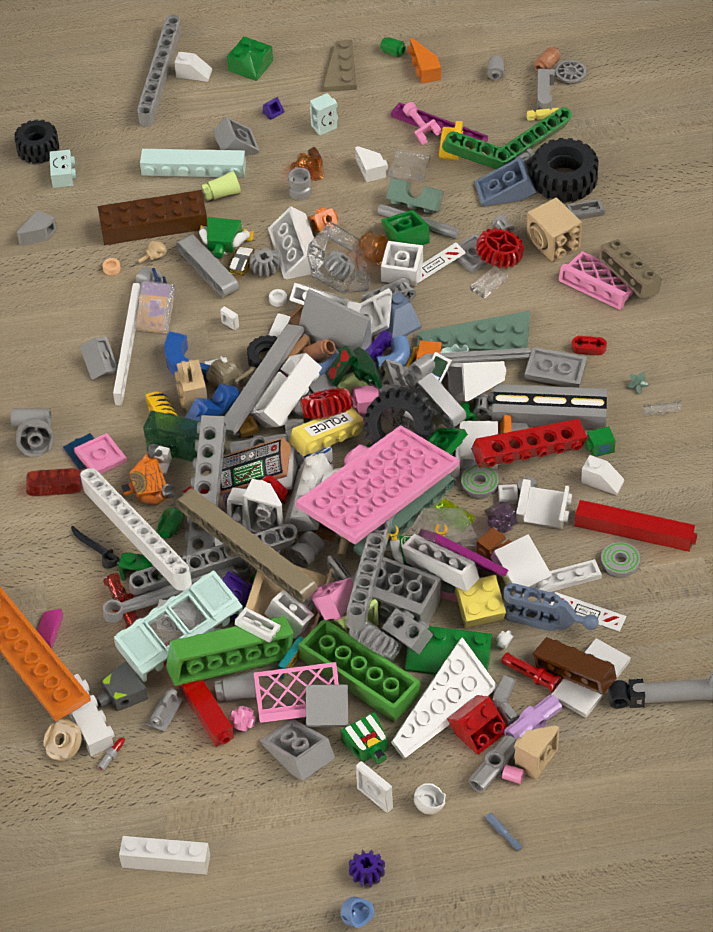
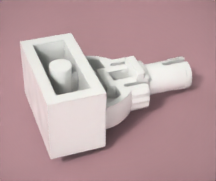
M283 589L272 599L264 614L270 619L285 616L294 633L293 638L296 639L314 616L312 609L315 607V604L312 602L311 596L301 603Z

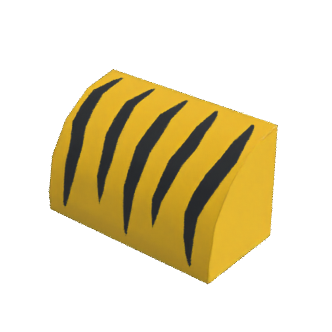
M162 392L145 394L147 407L161 432L181 425L182 422L166 394Z

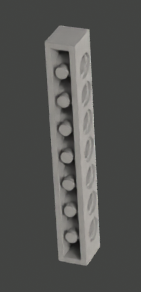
M202 415L201 422L197 424V433L200 435L199 440L195 442V451H198L197 458L193 460V469H196L195 476H192L191 487L198 493L203 489H209L208 493L201 495L218 507L227 423L225 416ZM209 435H214V436H215V437H214L213 439H211V440H207V439H206V437L209 436ZM207 453H213L209 458L204 457ZM205 471H211L208 476L202 475ZM187 516V524H190L189 531H186L185 542L188 543L187 549H184L183 557L212 548L215 537L205 529L197 531L196 528L199 525ZM203 544L201 549H194L195 545ZM191 563L190 566L192 568H198L199 564Z

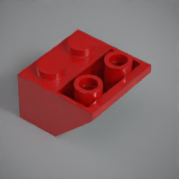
M476 695L447 718L456 736L478 755L502 737L504 730L507 728L490 696Z

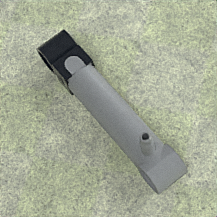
M713 672L709 679L649 683H644L643 679H629L628 683L623 680H615L608 689L609 703L612 708L621 709L628 705L630 708H642L645 703L713 700Z

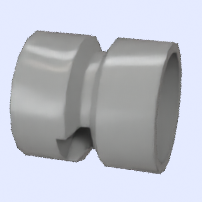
M305 168L292 169L288 173L289 195L296 201L306 200L312 193L310 172Z
M306 531L299 538L298 542H295L288 550V555L296 565L307 568L315 557L324 550L325 544L317 534L312 531Z

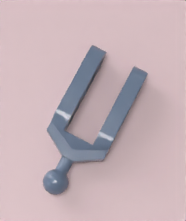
M515 583L508 584L504 588V600L507 602L504 605L506 610L504 618L508 621L547 631L565 630L573 625L574 622L583 624L588 630H594L599 625V620L595 615H577L568 601L562 600L555 593ZM532 596L538 600L531 602L527 598ZM534 613L537 616L535 618H529L527 614Z

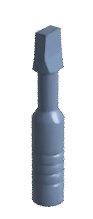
M492 813L485 817L497 832L510 842L514 849L517 851L522 849L521 844L508 833L506 827Z

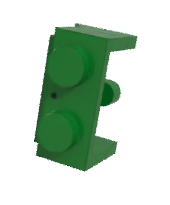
M122 553L118 565L120 579L125 581L128 569L140 571L153 567V564L143 554ZM154 575L157 578L161 579L160 575Z

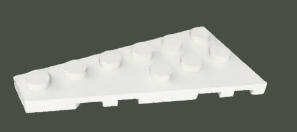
M463 638L453 648L391 741L403 759L450 725L447 718L476 695L488 696L497 688L495 681Z

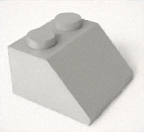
M225 117L213 130L220 150L245 151V156L257 154L260 151L251 128L228 117Z

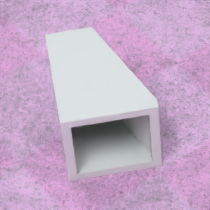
M504 361L450 363L447 369L448 392L456 401H469L505 380L506 367Z

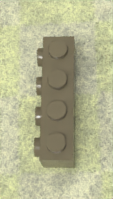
M619 239L601 245L599 260L641 299L660 292L662 278Z

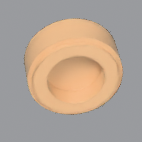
M115 258L106 259L102 264L103 272L107 275H116L121 270L120 262Z

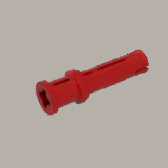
M508 652L502 657L501 664L533 679L536 685L548 688L551 693L561 683V676H554L548 673L545 668L538 669Z

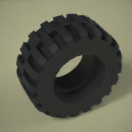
M573 138L549 140L548 143L545 142L535 151L532 158V180L534 186L547 199L558 198L563 203H567V201L574 202L577 199L581 200L586 195H589L597 185L599 160L595 151L588 144H583L580 140L575 141ZM558 168H570V169H573V170H575V171H572V172H559V171H556L555 169H558Z

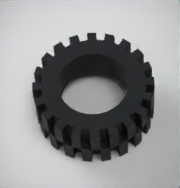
M399 387L397 390L390 388L387 392L383 391L368 406L367 413L363 418V421H366L363 425V431H367L365 438L367 441L372 440L370 446L386 436L381 427V415L383 411L392 407L402 408L409 412L415 423L414 433L428 440L433 430L431 427L434 425V419H431L433 415L432 409L428 410L427 408L430 405L428 401L423 402L421 400L423 396L420 393L417 396L414 395V390L412 389L404 391L405 387Z

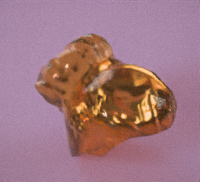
M368 231L360 237L358 246L364 251V255L369 262L381 264L388 243L387 238L384 235L372 234V231Z

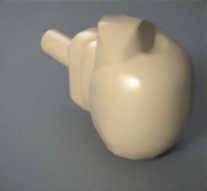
M151 241L149 249L145 251L147 255L138 259V262L142 263L147 259L153 261L154 259L162 258L166 255V246L160 241Z

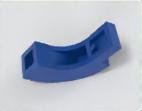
M169 331L164 343L167 367L175 376L174 372H177V364L181 363V361L188 362L189 360L184 356L188 349L187 335ZM200 363L204 381L209 382L206 374L210 365Z

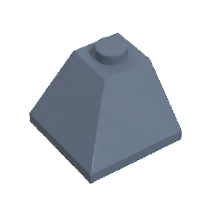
M401 292L392 295L389 328L385 331L391 333L392 338L397 336L406 337L420 329L421 324L410 301Z

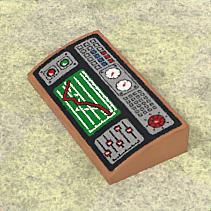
M282 437L224 455L220 495L230 494L232 488L247 489L252 479L262 480L267 475L273 476L276 480L287 477L291 451L290 444Z

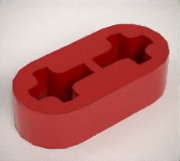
M576 336L572 339L571 348L576 354L598 356L606 352L607 341L601 337Z

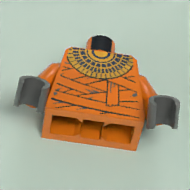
M151 444L148 448V453L129 472L131 482L121 485L124 496L135 493L138 502L155 506L169 497L174 498L176 496V493L171 491L175 487L165 483L158 460L154 457L162 455V450H156L159 445Z

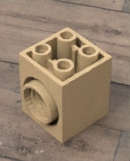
M554 198L528 212L527 238L551 262L561 259L581 247L582 222L558 198Z

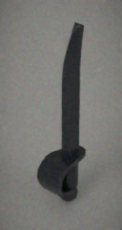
M71 526V530L77 539L102 554V566L104 568L110 569L119 565L120 559L113 554V549L107 550L81 533L74 526Z

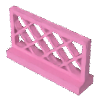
M583 251L568 265L564 263L561 266L560 282L616 309L621 310L624 307L625 301L634 293L620 278L612 277L611 274L614 273L598 258ZM581 259H585V260H587V261H589V262H582V263H581ZM592 267V270H584V268ZM596 267H602L604 269L597 270ZM599 275H607L608 277L600 278ZM614 282H623V285H615Z
M336 662L254 673L260 723L306 717V702L301 699L302 695L306 692V688L299 697L290 691L289 688L296 680L304 686L307 685L298 678L304 670H309L315 675L308 685H311L316 677L326 683V685H331L330 683L333 679L334 685H339ZM332 667L333 677L327 682L319 676V673L323 668ZM312 669H319V671L315 673ZM299 671V673L296 676L291 673ZM282 673H289L294 677L287 688L277 681ZM273 674H279V675L276 677V679L271 676V675H273ZM267 675L274 681L265 690L259 685L258 676ZM275 682L285 689L279 699L269 693ZM260 689L265 692V693L262 695V697H261V694H260ZM287 691L297 698L292 706H286L280 701ZM266 694L276 700L272 708L262 709L261 701ZM299 700L303 703V704H300V705H296V703H297ZM278 703L283 706L275 708Z

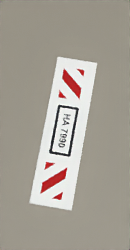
M454 243L422 264L418 283L466 252L457 243Z
M555 592L562 600L568 601L577 615L586 616L593 614L598 618L599 625L620 632L627 616Z

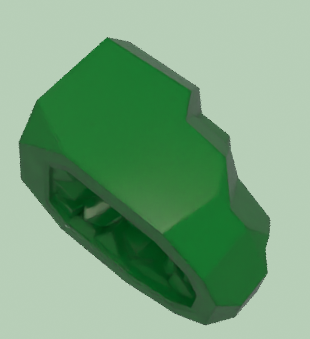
M175 508L165 509L158 521L156 533L162 539L171 538L183 525L184 513Z

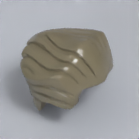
M221 359L212 362L206 374L207 380L215 389L218 388L219 384L232 386L236 383L235 379L239 377L236 365L231 361L225 363Z

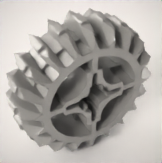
M367 620L364 628L361 630H349L351 637L386 659L394 660L401 651L402 644L399 640Z

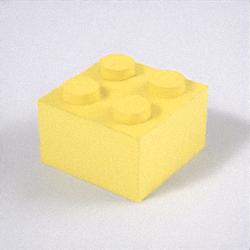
M496 575L479 578L467 592L458 587L455 588L465 628L504 620L506 610Z

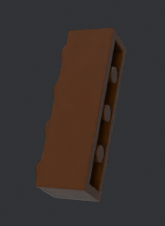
M546 637L532 653L536 667L545 668L549 673L559 675L561 678L602 695L606 693L617 679L614 664L601 660L592 654L584 653L575 647L567 646L558 640Z

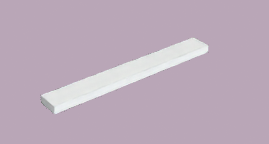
M133 283L113 391L115 405L119 406L123 404L142 297L139 283Z

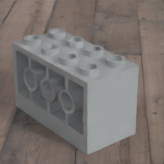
M383 557L372 600L376 599L378 602V621L385 624L397 608L401 612L404 609L414 615L413 620L416 622L420 619L428 625L441 603V578L436 577L434 574L420 571L415 567L401 564L397 560ZM357 571L352 578L353 583L355 582Z

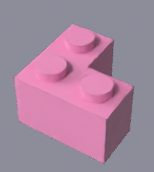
M369 385L352 387V406L362 418L367 413L368 406L379 396L378 389Z
M351 577L321 585L311 595L319 615H323L324 620L332 618L338 620L345 616L344 613L347 611L354 585Z

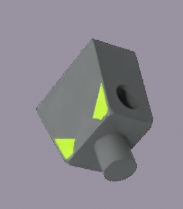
M127 662L122 663L102 679L103 693L95 697L101 708L111 702L117 711L148 700L146 687Z

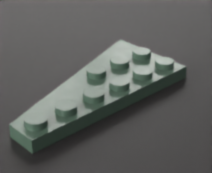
M530 311L419 331L417 347L419 348L420 341L442 342V349L446 347L451 348L454 344H457L459 348L467 345L469 351L528 348Z

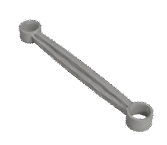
M245 561L215 572L221 579L224 578L227 571H230L242 580H245L250 576L251 565ZM243 567L245 570H236L235 568ZM203 575L192 578V584L197 582ZM172 585L122 603L118 600H108L103 604V618L110 623L119 622L123 618L124 613L157 604L159 599L168 600L172 596L179 595L183 590H177ZM111 609L118 610L116 613H109L107 611Z

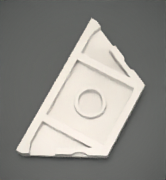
M389 288L361 303L359 313L371 318V337L389 328L392 291Z

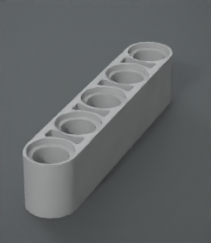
M193 234L176 242L179 253L222 298L239 289V284L235 277Z

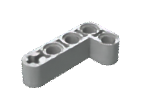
M424 354L408 367L403 375L404 380L417 395L420 393L423 396L421 398L423 402L428 401L430 404L428 408L432 409V412L448 429H453L466 419V412L431 373L435 368V362L432 357Z

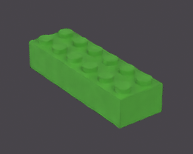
M281 616L269 619L281 625L279 632H276V636L272 638L270 643L238 626L170 641L166 669L174 686L281 662L291 648L294 636L286 617Z
M323 619L298 645L299 658L309 665L336 662L339 685H348L350 693L393 722H396L420 696L419 680L364 646L328 620ZM332 667L323 668L320 672L329 679L333 677Z

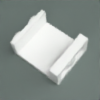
M523 479L516 512V522L563 529L564 522L568 523L569 511H566L567 505H571L573 494L569 493V486H565L564 492L531 487V480Z

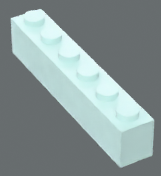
M142 149L140 159L142 176L221 177L233 170L236 177L244 178L246 166L245 151Z

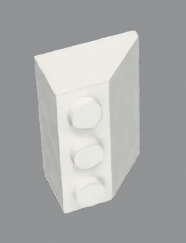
M252 479L243 496L247 530L256 534L283 525L282 503L271 484L263 480Z

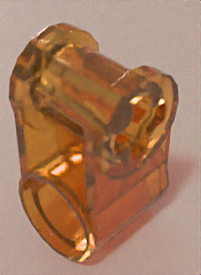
M299 153L297 160L290 165L291 170L294 168L307 169L312 180L317 181L324 177L323 160L321 158Z

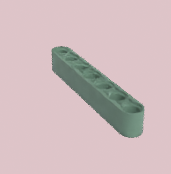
M448 474L396 513L390 533L395 534L397 526L399 529L398 539L399 536L407 531L453 488L456 479ZM367 536L354 546L353 551L360 557H362ZM390 536L388 538L386 549L390 546Z

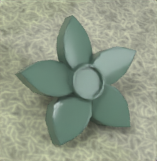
M645 372L640 373L638 376L630 374V378L634 382H631L628 388L633 389L636 387L638 394L641 393L642 387L650 385L645 381Z

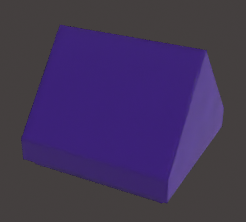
M278 97L263 104L262 113L270 120L285 112Z

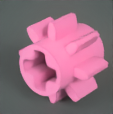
M239 706L238 709L232 710L229 720L234 721V728L247 731L248 727H254L257 717L253 716L254 710L251 708Z

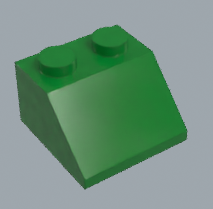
M414 210L381 219L389 241L415 245L430 243L429 226Z

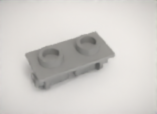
M170 688L164 693L149 718L147 726L163 732L166 731L183 702V698L177 697L175 689Z

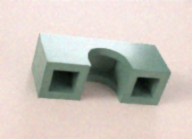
M397 178L390 179L386 195L387 199H391L390 203L401 205V202L407 204L408 208L417 209V207H422L424 212L432 214L434 211H440L444 195L443 190L424 186L421 195L415 198L410 192L412 182Z

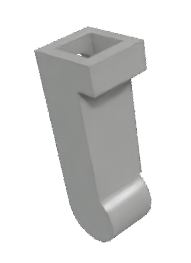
M538 69L537 109H552V96L549 94L550 85H554L555 69Z

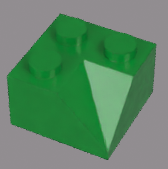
M245 36L227 55L229 72L258 81L273 62L271 45Z

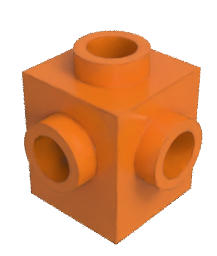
M325 206L315 210L316 214L308 217L314 233L330 232L334 230L333 226L339 224L337 221L338 215L332 208L326 209Z

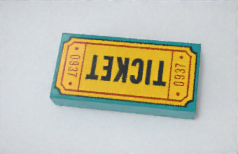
M299 636L279 663L278 670L294 666L299 659L298 645L304 639L303 637ZM282 673L280 678L285 679L288 673Z

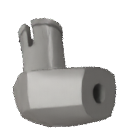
M504 674L494 692L492 702L507 723L512 724L518 719L519 715L508 703L517 679Z

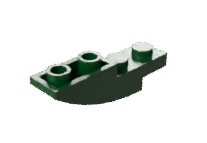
M344 346L338 349L339 353L341 352ZM356 348L354 353L357 359L350 367L355 371V377L359 381L366 382L369 386L381 389V376L372 357L364 349Z

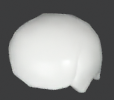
M424 783L417 787L414 793V804L424 814H436L446 804V794L442 793L441 789L434 784Z

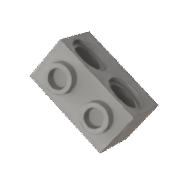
M385 359L378 368L382 380V388L379 389L380 393L383 391L387 392L390 388L397 390L399 387H405L404 391H408L410 388L404 380V371L401 363Z
M396 608L382 629L420 654L433 636L428 630L429 625L420 619L416 622L413 620L414 615L405 609L401 612Z

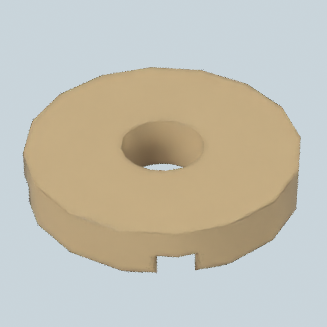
M61 719L56 724L53 723L49 726L43 740L47 751L46 754L56 761H65L73 757L78 751L82 740L81 730L78 725L70 720ZM65 736L64 742L60 745L61 737Z

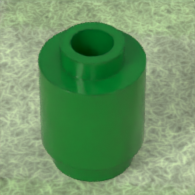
M385 37L381 41L380 49L386 54L400 57L405 53L406 46L403 41Z

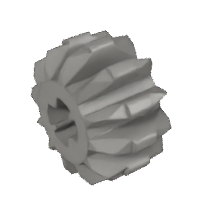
M269 247L266 250L261 248L260 251L255 250L254 254H251L250 268L255 275L259 274L260 277L263 275L268 277L269 274L275 275V272L280 267V258L275 250L270 251Z
M332 250L323 262L329 273H332L333 276L339 279L349 277L355 268L354 262L349 256H346L345 253L339 250Z

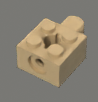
M191 359L188 362L181 361V363L177 364V372H174L176 383H179L176 384L177 393L182 397L180 398L181 408H185L186 414L196 398L207 399L206 386L199 359Z

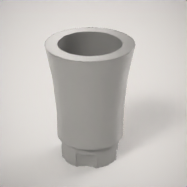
M255 670L243 675L225 678L223 681H215L217 700L257 699L254 679Z

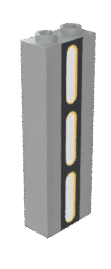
M497 384L494 386V391L490 392L489 403H493V405H489L488 417H492V421H498V424L504 415L511 416V423H527L528 426L536 427L574 419L580 420L583 429L606 427L607 389Z

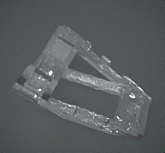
M329 221L308 245L307 259L311 275L317 281L323 282L331 289L342 294L362 292L369 289L370 275L365 271L367 265L362 260L363 250L359 238ZM328 239L349 250V258L353 262L356 260L357 270L355 269L346 279H339L333 276L323 265Z

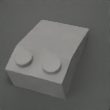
M293 718L260 740L261 744L290 774L302 781L309 778L313 773L326 766L335 758L327 737L306 727Z

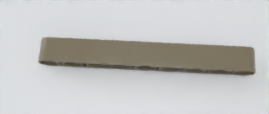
M191 488L176 500V505L182 513L280 588L284 589L297 601L303 603L318 590L316 582L196 490Z

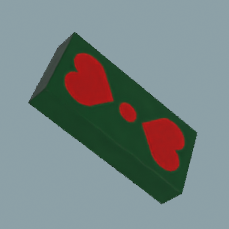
M348 345L343 347L325 373L332 385L337 386L357 359L354 351Z

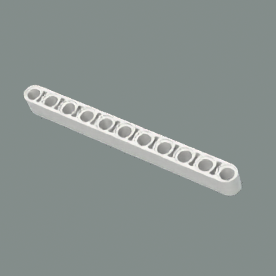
M93 468L83 470L80 474L82 486L89 498L175 589L180 591L189 589L192 586L190 569L181 557L97 470Z

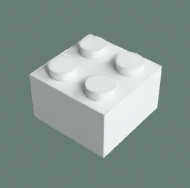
M388 241L381 264V282L392 283L400 278H407L409 285L417 286L423 264V245Z

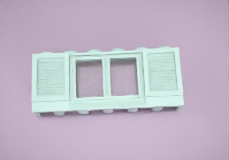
M213 570L209 574L203 575L189 589L183 590L177 596L170 597L161 607L151 610L145 618L137 619L133 625L118 632L114 637L115 647L141 680L145 682L147 681L148 672L154 668L160 671L164 667L163 662L168 658L170 641L196 634L213 632V628L220 623L226 626L230 622V616L235 613L239 616L243 611V606Z

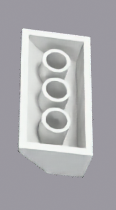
M290 206L268 228L275 252L280 258L279 265L284 279L310 275L323 263L306 213Z
M324 454L306 457L297 472L284 524H293L297 528V532L318 530L320 522L296 508V500L319 485L325 472L333 471Z

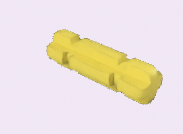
M549 108L538 109L536 112L529 110L526 112V117L528 121L535 120V118L541 120L559 108H552V110Z

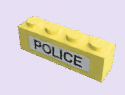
M351 407V409L339 415L318 418L293 428L289 443L302 456L313 454L320 449L328 448L335 443L343 442L345 439L359 435L364 421Z

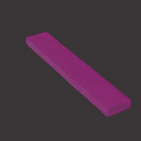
M399 102L392 110L391 117L419 127L412 116L408 117L403 112L405 104ZM417 110V113L426 124L434 119L441 128V131L443 127L455 128V123ZM463 127L464 135L484 142L488 141L487 135Z

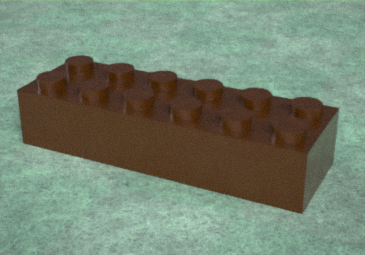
M202 190L98 206L104 245L199 231L200 225L207 227V213Z

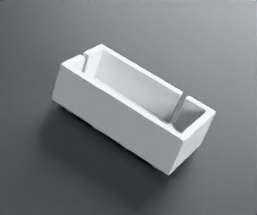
M306 353L290 356L281 368L288 377L278 372L249 415H252L264 428L283 426L287 422V416L290 412L294 411L299 405V399L309 391V385L319 377V371L322 367Z

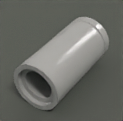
M12 408V427H19L24 421L32 418L44 420L51 427V409Z

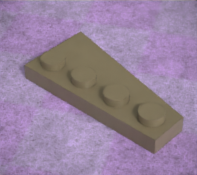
M352 40L335 42L323 85V92L357 90Z

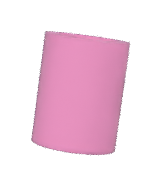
M506 764L502 773V779L521 784L525 770Z

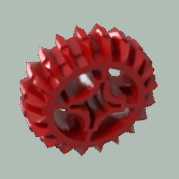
M493 227L492 230L487 229L483 231L477 239V256H480L482 261H486V264H491L492 267L498 266L499 269L501 267L507 269L509 266L513 268L514 265H518L523 257V241L519 240V236H514V232H508V229L506 231L501 228L497 230Z
M332 388L313 392L301 400V409L304 417L310 419H321L339 415L352 407L350 392L344 388Z

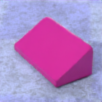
M62 609L44 612L37 630L51 649L63 619Z

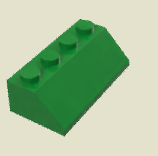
M429 626L428 630L433 636L420 654L407 647L405 671L436 675L458 641L463 638L488 672L492 649V634Z

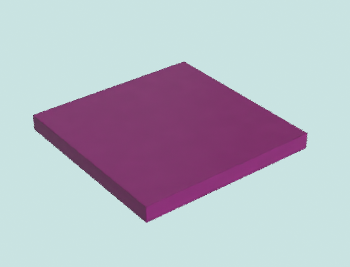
M421 529L418 534L428 541L474 561L477 567L503 577L509 571L438 533Z

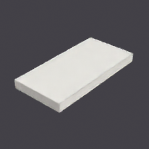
M597 638L585 651L587 654H592L601 660L614 664L617 678L631 659V657ZM563 679L551 694L559 699L560 704L587 718L604 696L566 679Z

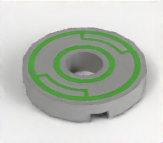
M473 465L462 473L461 488L470 497L478 499L487 498L498 489L499 477L497 472L491 467L479 468L478 465ZM483 480L485 482L482 484H478L475 481Z
M614 542L603 549L601 565L609 575L628 577L629 574L635 573L638 570L640 554L629 543ZM621 557L624 558L626 561L618 562L616 561V558Z

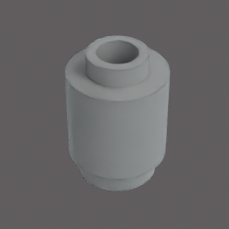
M492 56L488 61L487 75L492 80H500L504 76V60L500 56Z

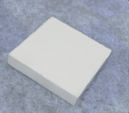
M362 761L356 765L357 789L388 813L393 809L392 786Z

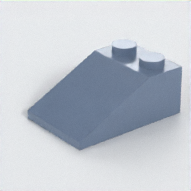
M521 157L474 181L482 206L521 201L536 193L530 171Z

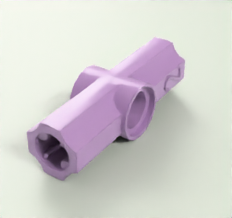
M549 695L536 706H528L521 713L519 719L504 730V734L512 736L517 740L518 737H523L528 730L544 728L547 721L562 710L559 699L554 695Z

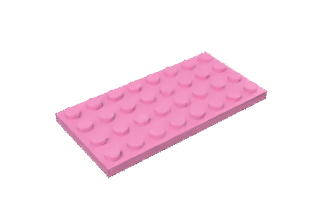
M400 425L296 500V508L353 544H356L459 467L460 460Z

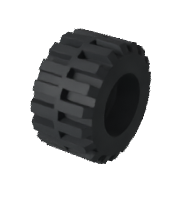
M30 120L27 123L21 124V127L16 129L14 138L17 153L27 163L41 164L45 161L48 162L50 161V152L59 151L57 130L49 121Z

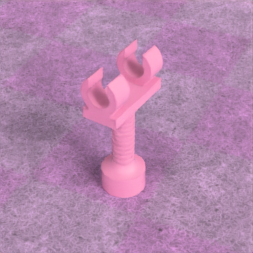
M409 102L404 106L403 112L408 117L412 116L420 128L414 133L419 142L424 145L428 142L425 134L433 130L437 136L442 133L441 128L434 119L426 124L417 113L418 107L415 103Z

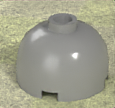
M37 418L28 419L19 425L16 431V444L24 455L39 457L47 450H51L54 444V434L49 424L44 420Z

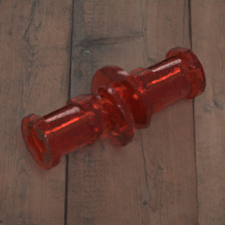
M118 573L110 574L104 578L103 583L108 587L113 600H118L122 603L134 598L132 593H126ZM135 610L123 614V619L126 623L125 628L127 629L139 619Z

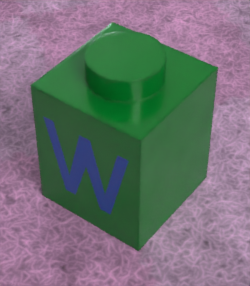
M608 426L588 431L585 446L592 456L598 457L614 453L616 440Z

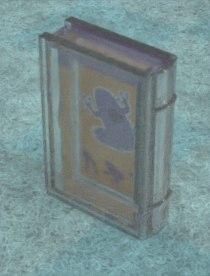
M141 281L134 325L136 331L168 335L176 289L174 284Z

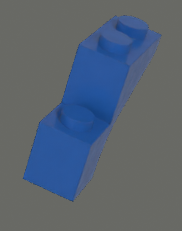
M219 384L211 399H195L178 429L189 439L197 438L200 435L197 433V424L201 422V416H220L228 412L241 392L234 386Z

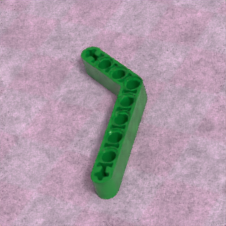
M566 107L559 108L502 147L452 131L444 139L442 148L447 153L498 169L513 161L515 157L525 153V150L528 148L533 149L563 129L572 118V112Z

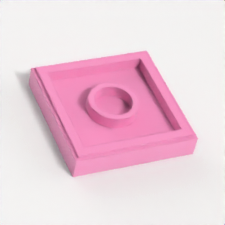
M108 433L74 448L75 454L86 468H93L100 474L127 462V457Z

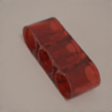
M76 468L30 471L26 475V493L30 496L79 493L82 488L81 471Z

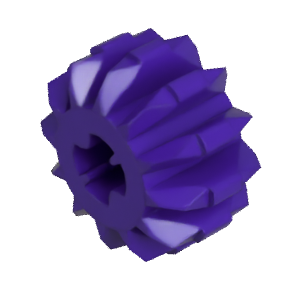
M362 849L361 855L355 853L353 860L349 861V875L352 876L354 883L360 881L361 887L365 883L372 887L373 881L379 883L380 877L385 875V862L381 860L380 854L374 855L372 849L369 853H365Z

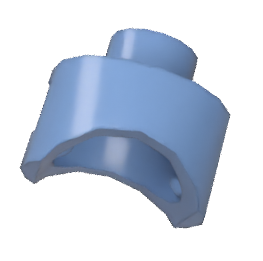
M355 896L348 898L341 908L343 922L355 928H360L367 924L375 914L374 907L370 901Z

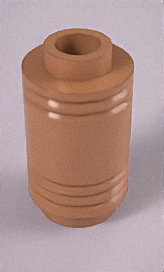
M555 47L547 48L534 61L536 71L538 72V69H551L560 60V51Z
M324 339L305 347L303 354L306 353L315 362H319L333 356L335 345L331 340Z

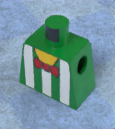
M375 712L340 730L342 743L360 761L365 762L373 758L376 764H381L387 759L384 753L388 749L387 737Z

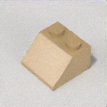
M555 725L528 730L523 737H518L514 744L515 767L524 769V774L537 780L558 751L560 727Z

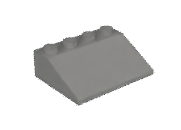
M311 289L307 291L299 326H303L304 332L299 339L303 335L310 337V345L324 339L331 340L335 345L334 353H339L338 349L345 345L350 346L353 351L358 347L366 350L371 345V318Z

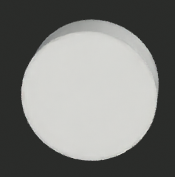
M281 289L271 291L269 294L270 304L275 307L285 305L287 302L286 292Z

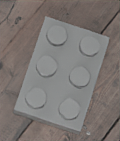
M532 347L524 379L580 388L587 357Z

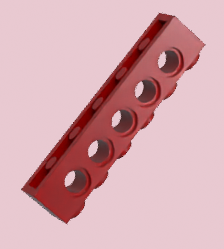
M574 419L476 438L471 450L479 468H490L497 464H509L517 460L525 461L533 457H544L548 454H560L568 450H579L583 447L587 435L580 420Z

